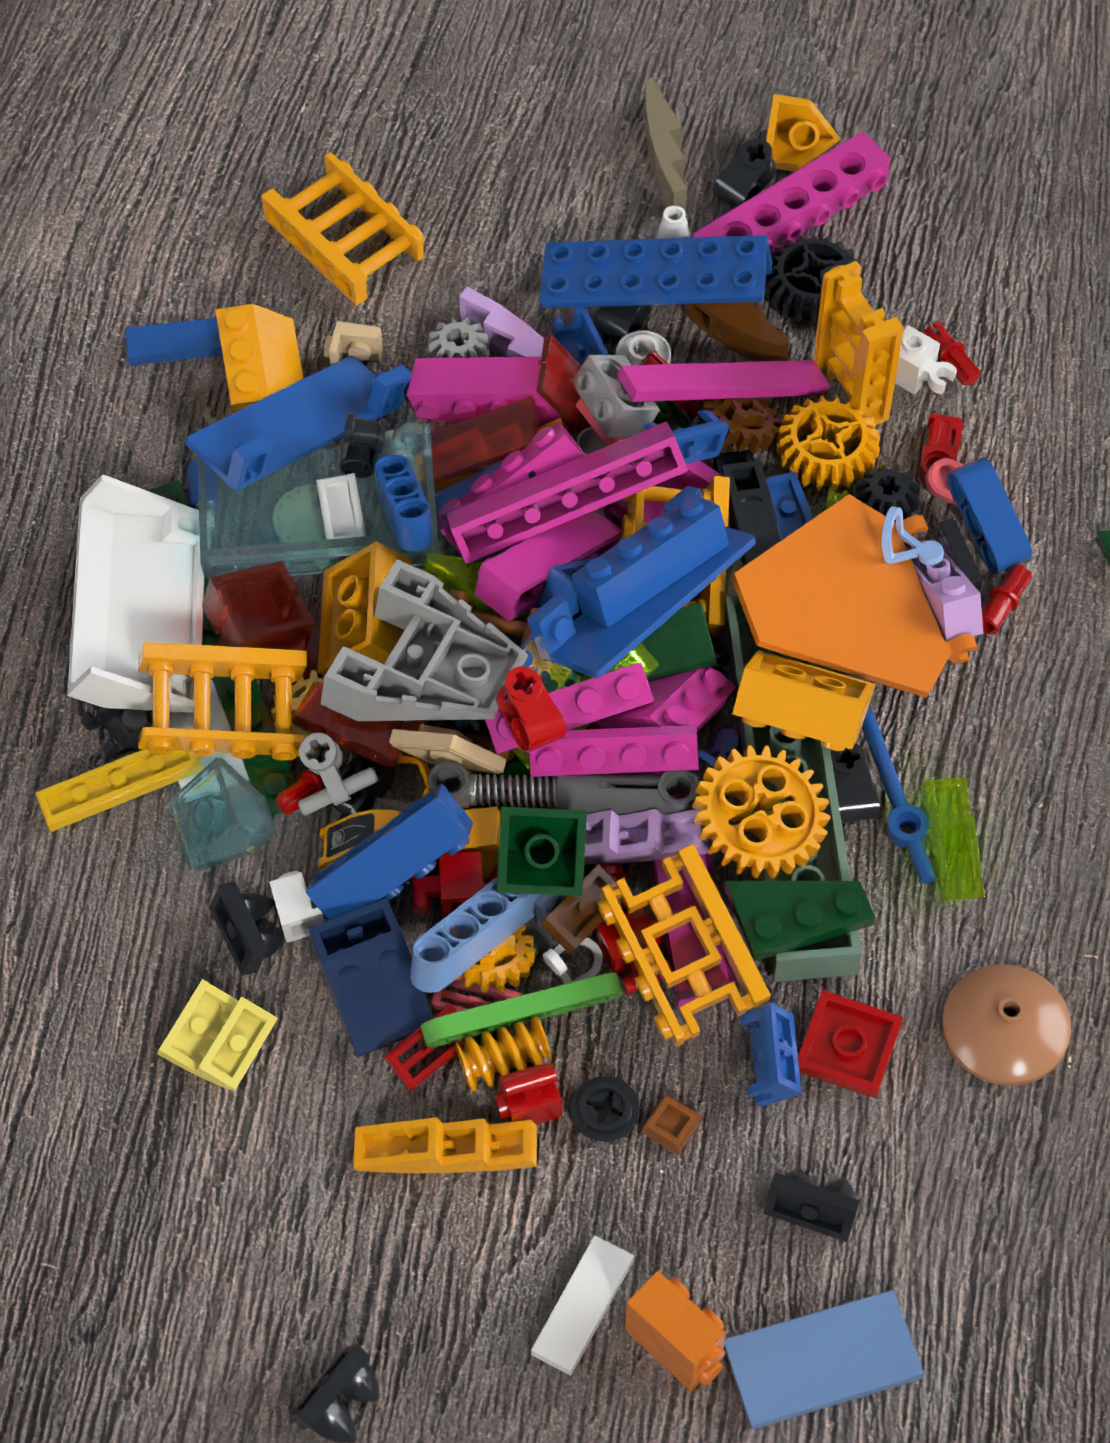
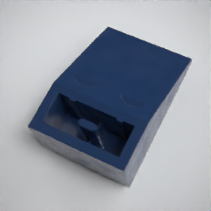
M387 898L307 928L311 950L357 1058L405 1039L433 1016L425 992L417 989L411 982L412 957Z

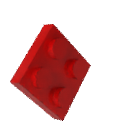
M822 990L798 1055L799 1073L877 1099L904 1017Z

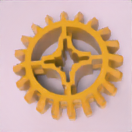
M821 395L818 403H814L807 398L803 403V407L794 405L791 414H785L782 419V425L776 439L778 441L776 452L778 457L781 458L782 469H789V472L795 471L797 477L802 478L803 488L810 483L816 484L818 493L822 490L823 486H830L833 493H835L841 484L850 490L851 486H853V481L858 482L859 479H863V474L867 468L874 469L876 458L879 457L880 447L878 445L880 435L879 431L875 430L874 418H866V411L864 414L858 411V409H852L851 401L846 404L840 403L838 395L833 399V402L826 401L823 395ZM811 431L812 434L808 435L806 440L799 442L803 435ZM857 446V449L852 454L845 456L844 453L849 452L850 447Z

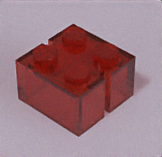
M283 561L223 574L209 579L202 608L215 634L221 633L219 641L222 646L306 651L315 625V621L301 595L295 596L297 587Z

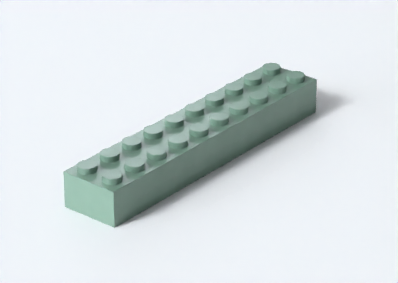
M726 596L724 629L732 683L737 687L733 692L734 701L737 698L744 668L758 650L817 667V664L757 646L739 597ZM737 716L742 758L749 745H752L756 755H761L764 747L769 746L771 757L777 758L778 754L784 750L786 751V763L791 764L799 758L801 762L798 771L801 773L811 769L814 771L809 783L811 785L822 783L824 786L816 797L829 800L825 810L821 811L830 815L827 825L822 827L827 831V835L822 842H818L821 847L815 856L809 855V860L804 867L795 863V868L790 875H787L780 867L774 879L770 878L766 869H762L759 881H851L830 749L822 746L821 740L805 736V739H794L782 734L780 728L767 724L762 728L750 726L742 722V717ZM762 782L766 789L773 792L778 791L777 787L771 782ZM787 798L782 800L780 803L793 801V799ZM756 808L753 810L751 815L757 812ZM785 817L781 818L784 825L790 828H797L793 820ZM753 833L754 842H760L758 836ZM852 931L771 956L773 981L858 975L862 956L859 931Z

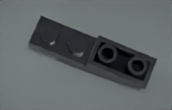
M749 449L742 450V452L720 453L719 456L713 457L714 470L723 475L722 477L730 478V528L754 535L756 544L741 557L743 566L781 541L773 502L760 460L755 461Z

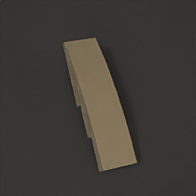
M653 78L646 79L645 135L649 160L658 188L667 206H679L686 212L687 188L683 183L685 158L681 153L682 126Z

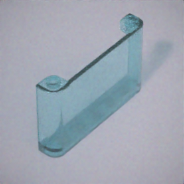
M409 422L401 425L392 434L393 443L383 444L382 452L378 455V459L383 456L389 455L390 449H398V454L405 456L410 461L429 504L433 541L426 549L406 551L397 544L379 501L375 470L372 476L356 478L366 536L338 539L326 538L316 480L345 475L339 467L342 447L318 449L237 492L197 456L200 564L203 575L210 580L223 582L322 574L324 570L375 541L412 559V566L427 565L436 561L440 553L430 423L419 424Z

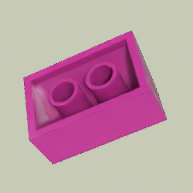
M711 666L648 682L654 702L598 720L596 723L603 729L697 725L698 737L716 719L737 687L726 679L721 672Z

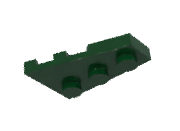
M725 881L724 889L753 961L869 927L875 923L876 917L860 881Z

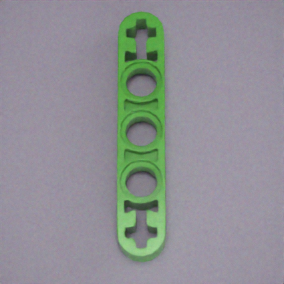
M615 972L434 1018L423 1023L420 1027L426 1047H437L464 1040L467 1036H479L484 1031L489 1033L495 1032L501 1026L506 1028L514 1027L515 1022L518 1021L523 1024L529 1023L532 1017L544 1019L605 1003L622 996L623 990L618 974Z

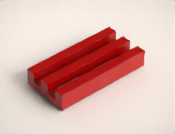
M451 1003L447 1004L427 1021L456 1013L457 1010ZM418 1027L383 1055L382 1058L387 1064H390L394 1074L400 1077L407 1091H411L457 1054L456 1043L462 1050L465 1039L451 1044L413 1076L407 1070L436 1048H428L424 1044L402 1063L399 1061L398 1057L423 1038L421 1027Z

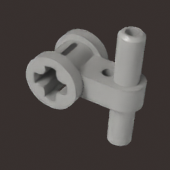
M313 733L307 736L300 745L299 755L301 761L312 772L321 776L326 787L298 802V806L305 816L332 803L335 806L351 799V794L378 781V777L371 767L343 780L338 770L343 761L342 750L326 734ZM321 746L327 750L325 753L326 760L322 763L315 759L318 756L316 749Z

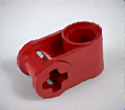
M525 666L515 667L510 670L505 678L504 685L501 686L497 693L496 702L512 730L518 747L523 752L528 753L566 737L567 731L563 715L553 703L538 673Z

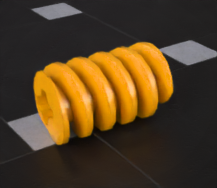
M538 1017L531 1018L530 1031L527 1030L522 1022L518 1021L514 1024L513 1036L506 1027L501 1026L497 1031V1041L494 1040L488 1031H484L481 1034L480 1046L471 1036L465 1038L463 1051L456 1043L461 1069L466 1083L472 1092L477 1091L479 1077H482L489 1087H493L494 1073L496 1072L503 1076L510 1074L513 1067L520 1071L527 1069V1063L530 1062L537 1066L544 1063V1058L548 1057L551 1061L548 1041Z

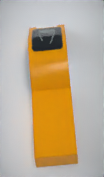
M498 807L464 810L473 821V825L468 836L470 841L462 849L470 852L481 851V853L496 852L500 820ZM368 810L358 812L321 828L320 838L324 841L323 857L318 859V867L323 870L402 813V811Z

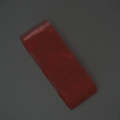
M313 682L293 714V720L311 733L328 735L343 748L383 766L395 767L404 751L391 746L392 744L389 743L392 729L414 731V729L405 721H356L321 705V697L324 683Z

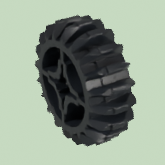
M814 233L810 239H804L799 234L795 239V243L785 239L782 248L775 247L772 253V274H766L765 295L767 300L772 301L773 311L782 310L784 319L794 316L797 325L802 320H809L813 327L819 316L824 274L836 266L847 265L854 261H857L861 266L860 260L855 259L853 249L844 250L843 241L835 244L831 243L829 235L824 240L817 239ZM861 271L860 277L862 278V286H863L864 276H863V271Z

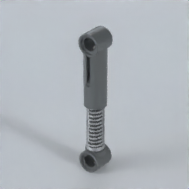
M447 761L434 766L428 776L429 792L440 784H443L445 787H457V790L449 793L463 810H467L473 805L481 804L484 806L486 803L490 807L493 803L497 807L501 803L504 807L508 803H510L511 807H514L515 803H517L519 807L525 804L527 808L530 804L534 808L538 804H540L541 808L547 804L549 809L554 804L556 809L587 811V814L612 810L617 815H626L657 809L663 815L695 810L692 808V804L695 798L700 796L695 792L699 780L690 770L666 771L663 774L609 773L553 776L552 780H549L548 776L545 777V780H541V776L537 779L531 776L530 779H526L525 775L523 779H519L518 775L515 776V779H512L511 775H509L508 779H505L503 774L501 778H497L496 774L493 775V778H489L488 774L486 778H482L481 774L474 775L457 762ZM680 792L686 794L687 797L676 799L670 795Z

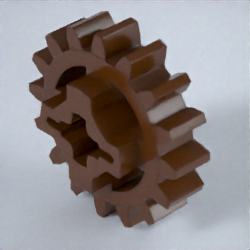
M759 397L704 399L700 406L701 410H710L721 422H726L730 426L723 445L727 447L728 445L734 446L735 444L739 452H742L744 447H748L752 453H756L758 448L767 451L770 444L774 445L782 425V420L776 418L779 411L768 408L770 403L768 399L759 400Z

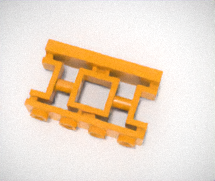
M854 261L847 265L836 266L823 276L813 360L820 370L827 368L826 376L829 381L838 379L849 396L852 409H858V411L864 414L866 411V418H874V423L878 425L889 420L904 327L897 317L884 321L885 312L882 308L873 311L861 293V266L857 261Z
M694 844L678 850V855L662 860V868L668 881L633 897L623 878L616 881V884L612 886L608 884L601 887L602 900L597 902L598 909L606 925L609 926L614 923L621 937L616 940V944L626 964L633 961L640 975L635 978V983L645 1002L652 999L659 1013L654 1016V1021L664 1040L671 1038L675 1047L684 1044V1041L690 1038L693 1039L700 1035V1029L693 1014L729 998L739 1017L750 1009L762 1007L764 1003L769 1002L771 997ZM678 871H682L706 920H702L695 905L675 915L673 914L665 897L683 888V881ZM622 899L629 914L650 904L658 923L641 930L640 937L646 948L641 949L617 900ZM690 922L707 956L671 973L655 938ZM719 945L745 996L741 997L734 981L712 991L703 972L721 964L722 958L716 946ZM655 975H660L666 989L688 980L697 999L679 1007L678 1013L684 1025H679Z

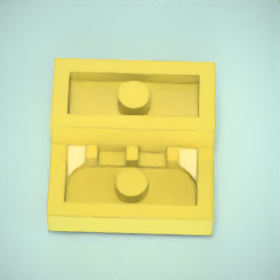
M202 979L157 1054L209 1082L235 1091L278 1018L242 996L238 1001Z

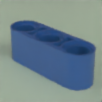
M398 454L383 456L375 463L378 495L396 542L400 548L406 551L426 549L433 541L429 504L410 461L405 456Z
M983 457L947 473L949 490L989 571L997 574L1031 559L1032 549L1028 537L991 462Z

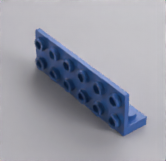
M768 236L548 242L545 245L539 302L542 308L761 302L764 300L766 274H772V258Z
M349 356L187 436L185 444L237 492L343 437L348 412L354 413L356 418L374 421L401 407L412 373L403 365H400L388 372L383 371L376 376L356 357Z
M688 485L662 507L664 513L692 494L702 497L700 489ZM725 527L729 541L728 547L609 628L583 614L573 621L567 600L554 596L527 618L539 657L593 678H600L756 544L754 535Z

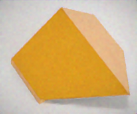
M774 94L766 141L772 147L776 169L796 172L841 140L810 99Z

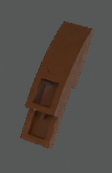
M752 302L684 304V313L700 329L727 348L757 362L787 361L789 347L787 336L781 329L775 328L768 321L764 311L758 304H753Z

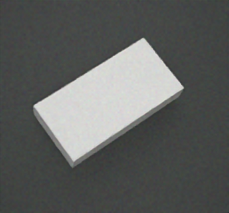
M355 473L316 480L329 553L368 546Z

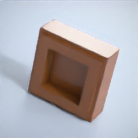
M665 1094L643 1126L642 1133L675 1154L680 1155L702 1122V1115Z

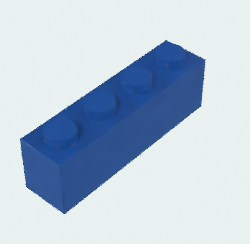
M692 494L572 574L571 577L582 614L609 628L728 547L729 541L720 506L696 494Z
M440 784L314 875L305 892L328 920L373 904L380 899L387 898L390 901L404 888L402 884L412 876H415L417 879L422 878L436 866L435 860L446 852L449 855H454L464 848L470 841L468 836L470 835L473 821L445 786Z

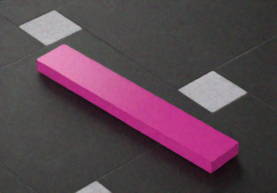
M814 360L623 365L617 374L618 379L633 402L826 395L830 387L829 382Z

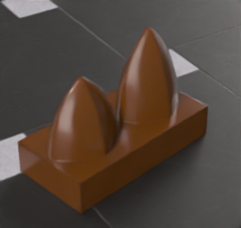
M599 865L583 879V896H566L540 923L551 934L552 940L557 941L569 954L604 920L597 906V902L602 900L601 887L608 884L612 886L616 882Z

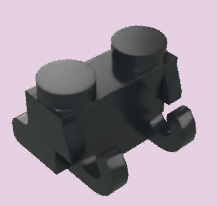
M91 704L95 711L99 709L98 714L93 717L90 712H86L82 716L81 724L85 729L93 730L103 725L118 743L116 745L111 739L105 743L103 751L109 758L118 757L131 749L134 753L142 750L138 749V739L143 727H153V722L146 720V714L143 710L103 708Z

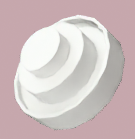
M635 331L627 334L619 341L616 348V355H625L631 365H639L644 357L654 349L668 364H671V350L666 339L651 331Z

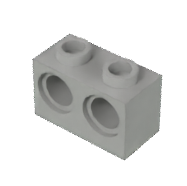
M589 355L572 382L606 438H628L645 431L644 425L652 423L660 411L654 401L633 402L617 377L621 366L631 365L625 355Z

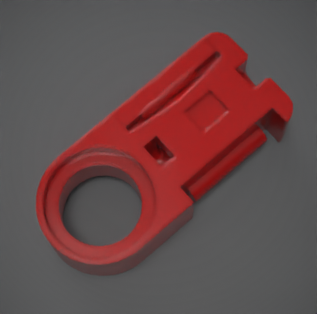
M939 414L930 415L927 427L929 429L927 443L923 448L919 477L924 484L928 465L945 458L957 461L963 428V420L961 418Z

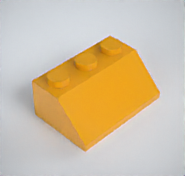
M255 304L215 309L233 414L304 379L292 318Z
M375 541L324 570L317 673L326 675L343 646L385 664L403 634L404 629L375 617L379 587L397 559L411 566L412 559Z
M758 650L744 668L732 714L742 717V722L750 726L762 728L767 724L780 728L782 734L794 739H805V736L821 740V745L831 750L844 751L845 748L852 750L858 740L876 684Z

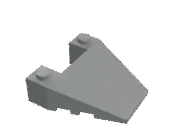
M397 559L379 587L375 617L404 629L403 634L385 664L343 646L324 677L321 705L356 721L494 719L499 710L496 702L499 689L504 685L505 678L510 670L515 667L524 666L528 654L490 622L485 625L471 613L472 607L464 600L460 599L457 601L443 589V583L434 575Z

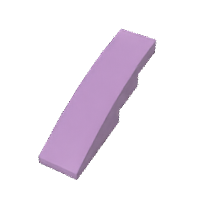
M466 287L459 296L460 319L464 320L468 316L471 325L481 323L484 333L488 334L490 339V348L508 357H561L555 348L531 326L499 303L469 287ZM561 357L568 377L570 379V382L572 384L574 378L576 377V373ZM572 384V387H573L574 392H575V394H576V389H575L574 385Z
M657 809L619 816L612 810L587 814L584 865L663 860L678 855V850L691 844L695 845L699 855L708 853V840H699L698 838L706 826L693 823L695 816L701 811L695 809L663 815Z

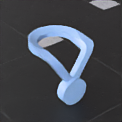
M895 506L889 508L882 531L884 561L887 564H894L918 557L919 561L925 565H935L941 562L944 555L942 545L936 541L919 542L904 530L902 509ZM895 519L898 535L914 549L896 554L893 553L891 535Z

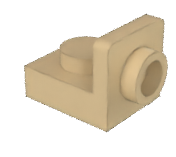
M337 321L333 336L328 335L325 341L324 356L330 358V366L343 360V357L354 356L359 361L371 360L380 362L383 352L381 327Z

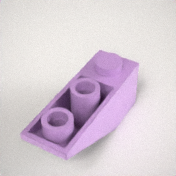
M931 539V540H919V542L923 543V542H926V541H936V540H935V539ZM911 546L906 547L907 551L914 549ZM943 549L942 561L935 565L922 564L918 557L911 559L944 640L950 641L963 634H972L973 636L983 634L980 592Z

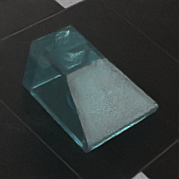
M216 757L167 802L189 871L197 872L251 855L277 833L266 798L223 758Z

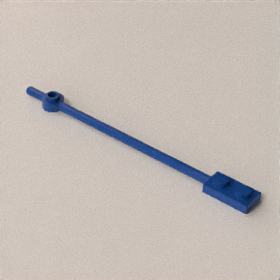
M795 471L766 478L781 541L813 519ZM841 672V674H843V675L850 676V677H853V678H856V679H860V677H856V676H853V675H850V674ZM869 704L862 730L893 809L888 817L887 835L895 845L908 849L920 883H931L936 879L923 844L928 834L929 818L921 808L908 804ZM910 827L914 832L907 834L902 832L900 828Z

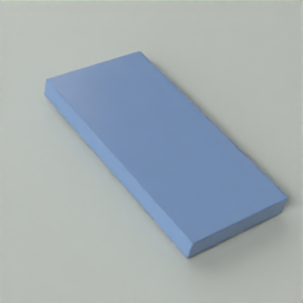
M894 1290L727 1338L724 1341L723 1349L750 1430L921 1380L924 1377V1371Z

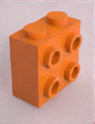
M657 1271L626 1302L625 1331L692 1392L700 1382L704 1386L711 1383L723 1368L720 1361L725 1354L723 1348L726 1332L722 1330L724 1324L710 1309L704 1307L701 1310L689 1299V1291L679 1280L674 1277L667 1279Z

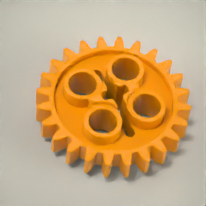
M749 745L742 758L740 753L733 749L728 756V761L720 756L714 764L715 769L707 768L702 777L705 781H700L695 792L700 796L695 798L692 808L701 812L697 813L693 823L706 826L698 838L699 840L712 839L713 844L708 853L714 854L721 850L724 853L721 865L725 866L731 860L736 861V873L739 875L746 866L751 867L752 875L755 879L758 878L762 869L767 870L771 879L776 877L780 867L787 875H790L795 868V863L804 867L809 860V855L815 856L821 847L818 842H822L827 835V831L822 827L827 825L830 815L821 811L825 810L829 800L816 797L824 787L823 784L811 785L809 780L814 771L812 769L803 773L798 771L801 762L799 758L791 764L786 763V751L784 750L778 754L777 758L771 757L769 746L764 747L761 755H756L752 745ZM762 782H771L777 787L778 791L773 792L766 789ZM725 796L736 797L742 805L735 806L730 804ZM787 798L793 799V801L780 803L782 800ZM756 808L757 812L751 815L753 810ZM785 817L793 820L797 828H790L784 825L781 818ZM740 820L742 821L741 823H739V824H737V825H734V826H732V825H730V824L728 823V822H737V821H740ZM744 832L756 834L760 842H751L745 837Z

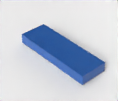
M217 318L125 328L130 366L223 355Z

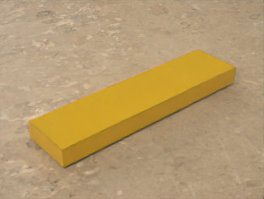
M142 749L35 792L47 825L50 831L53 832L204 771L199 757L191 755L190 751H173L167 755H155L149 753L147 749Z

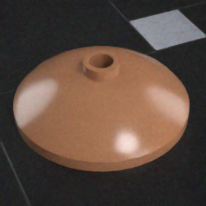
M1000 964L979 968L964 976L953 987L944 1006L942 1030L949 1051L965 1070L986 1082L1016 1086L1037 1081L1056 1068L1064 1057L1069 1045L1071 1019L1064 999L1048 980L1029 969ZM1006 1008L1014 1009L1018 1015L1015 1017H1009L1004 1013L1003 1010Z

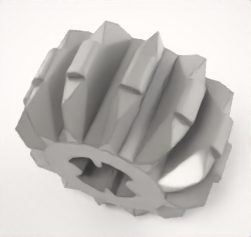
M452 316L448 325L438 322L436 331L429 332L427 358L489 357L490 339L488 334L484 333L481 323L471 325L468 316L462 322H456Z

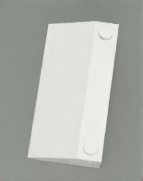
M103 474L80 497L67 696L103 708L153 711V677L149 673L138 672V656L143 642L202 645L205 512ZM173 674L169 677L170 712L194 713V679L190 675Z

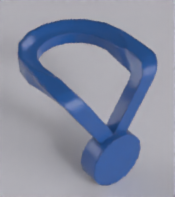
M729 728L718 730L713 738V747L704 751L698 749V763L705 761L714 767L717 759L712 756L718 753L719 757L721 756L727 760L730 752L733 749L738 750L739 748L738 734Z

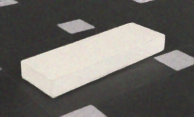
M594 1235L531 1349V1355L571 1376L631 1267L634 1255Z

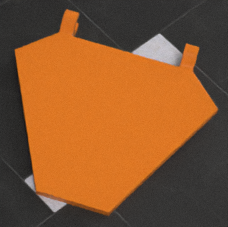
M850 494L733 574L731 579L757 646L926 698L947 660L956 664L967 662L970 659L967 652L978 649L972 634H963L950 641L944 640L912 560L894 564H887L884 561L882 531L886 516ZM922 515L911 516L903 520L904 530L918 541L920 540L918 532H926L928 530ZM895 522L891 535L894 554L907 551L905 544L909 545L898 535Z

